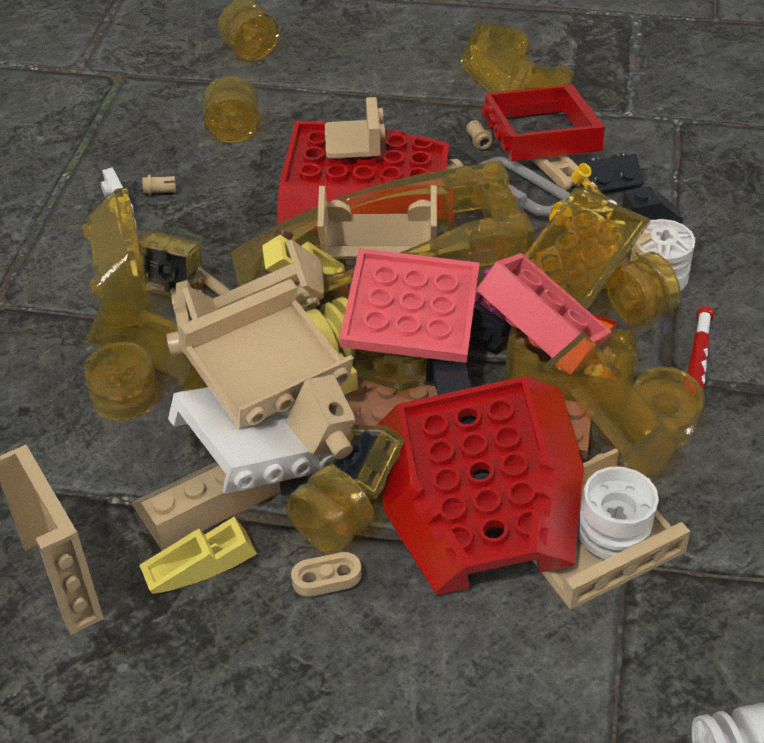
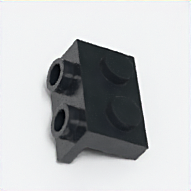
M618 153L611 158L601 159V157H594L585 162L591 168V175L588 179L598 194L639 188L644 184L636 154Z
M475 301L470 335L494 350L510 340L516 329Z

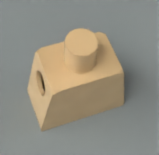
M334 375L306 379L285 422L311 454L318 455L332 452L336 459H343L353 451L347 436L355 422V416Z

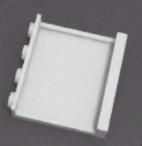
M209 387L177 392L173 395L168 417L169 421L174 427L188 424L226 474L222 489L224 494L337 468L333 464L335 456L332 452L318 455L311 454L286 424L285 421L292 407L284 412L278 411L269 415L256 425H248L239 430Z

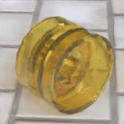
M236 0L228 5L220 15L218 22L219 35L239 58L245 61L262 59L276 45L279 36L278 24L256 1Z
M235 76L221 77L212 81L205 89L203 95L204 126L212 137L226 143H237L250 138L257 131L260 123L257 92L253 85L245 79Z
M653 251L642 253L629 261L611 267L606 276L607 294L612 307L624 322L633 327L642 326L653 321L655 317L670 313L679 305L681 293L675 271L659 253Z
M115 342L95 350L86 359L83 368L93 409L100 416L110 420L125 421L143 415L156 403L159 391L150 353L143 346L132 342Z
M671 367L647 369L638 376L634 384L631 399L625 412L626 426L632 436L641 443L655 449L670 450L682 447L691 439L705 403L704 391L697 380L681 370Z
M329 465L321 467L309 478L307 484L300 485L286 500L288 515L299 533L312 546L329 555L341 552L350 544L353 536L362 533L374 520L373 508L362 488L348 474L339 468Z

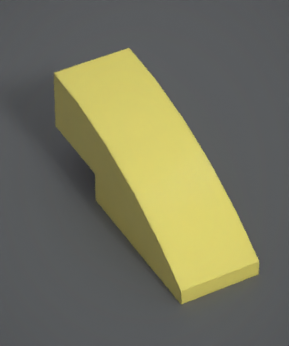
M281 235L262 245L265 269L270 272L293 263L286 244L289 240ZM310 242L301 245L319 257L323 268L325 289L345 290L348 288L343 263Z
M232 517L206 534L198 528L139 566L149 590L156 594L185 587L216 576L255 556L257 552L244 527L235 517Z

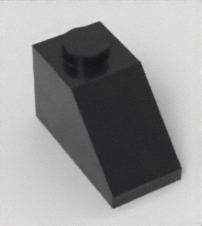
M641 187L624 191L621 218L629 219L626 226L631 234L641 224L650 220L665 219L683 224V218L673 203L652 187Z

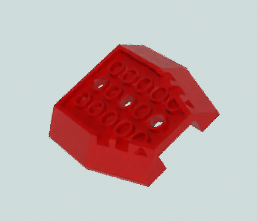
M295 121L279 182L277 228L318 230L319 186H325L327 202L333 200L343 201L351 208V214H408V207L415 201H431V185H437V219L443 218L446 171L451 152L449 143L419 135L405 134L399 130L385 129V140H380L379 156L345 157L343 159L328 158L326 156L325 124L327 122Z
M528 376L504 380L397 404L372 429L382 430L398 442L387 465L383 466L385 469L379 480L380 484L383 485L381 494L384 511L435 595L470 588L467 574L526 561L537 560L540 573L574 566L584 466L560 388ZM465 416L477 418L471 424H462L460 422ZM478 470L490 472L484 479L472 477L473 473ZM492 527H499L504 530L503 534L497 538H489L485 535L486 531Z

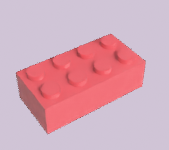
M522 253L497 261L476 289L483 296L482 298L486 304L497 308L505 315L506 321L511 326L522 330L528 336L531 344L537 348H542L551 356L552 362L557 367L568 372L582 364L585 358L593 356L612 333L611 330Z

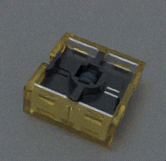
M151 229L138 240L143 290L171 297L172 294H175L176 283L188 280L189 285L193 289H196V291L202 290L203 292V273L198 270V267L202 264L201 242Z
M353 425L347 436L353 451L343 459H332L320 483L339 496L377 499L378 495L385 488L386 478L393 464L400 456V449L405 439L387 426Z

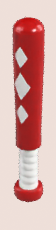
M701 306L696 311L698 326L697 332L694 334L684 389L685 396L691 400L700 399L704 393L710 341L708 333L710 321L714 319L715 315L714 310L709 306Z

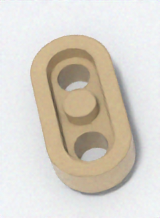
M339 552L300 561L293 567L291 572L292 586L298 594L307 597L351 588L361 579L360 560L352 553Z

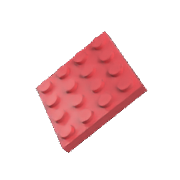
M359 248L340 334V347L467 363L480 263Z

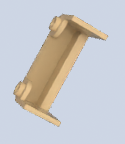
M431 185V201H415L408 207V214H351V208L343 201L333 200L327 202L325 186H319L317 227L321 250L343 263L345 270L355 269L359 248L437 257V185Z
M289 240L286 244L293 261L290 265L215 298H211L188 286L182 288L191 318L194 320L289 279H292L297 286L296 301L304 310L313 309L319 306L320 300L324 298L323 268L320 259L293 240Z

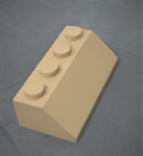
M215 462L133 501L132 504L163 551L198 528L203 531L280 493L281 489L280 482L224 494L222 489L226 474L219 464Z

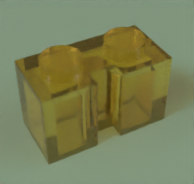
M356 349L354 369L357 371V378L399 391L425 385L427 358Z

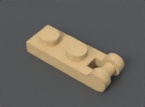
M567 155L531 159L557 186L568 191L574 185L576 187L582 186V184H575L571 180V175L578 166Z

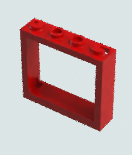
M572 84L485 93V104L481 108L482 117L487 120L489 129L493 130L495 139L499 140L503 152L507 153L511 161L603 151L605 126ZM563 111L575 128L516 134L506 118Z

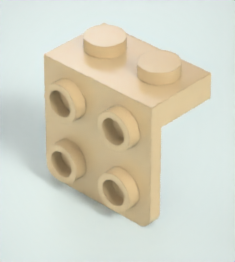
M376 97L366 98L367 120L327 122L325 124L326 156L328 158L343 159L345 157L380 155V140H385V126L383 123V108H377Z

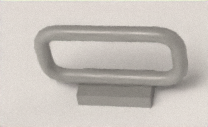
M490 158L475 167L474 175L479 180L476 197L514 221L523 218L524 209L537 216L549 217L552 213L551 208L555 204L542 206L527 198V194L488 172L496 167H504L515 172L560 199L561 201L559 202L565 204L567 208H570L572 205L571 201L573 202L570 193L517 161H511L510 158Z

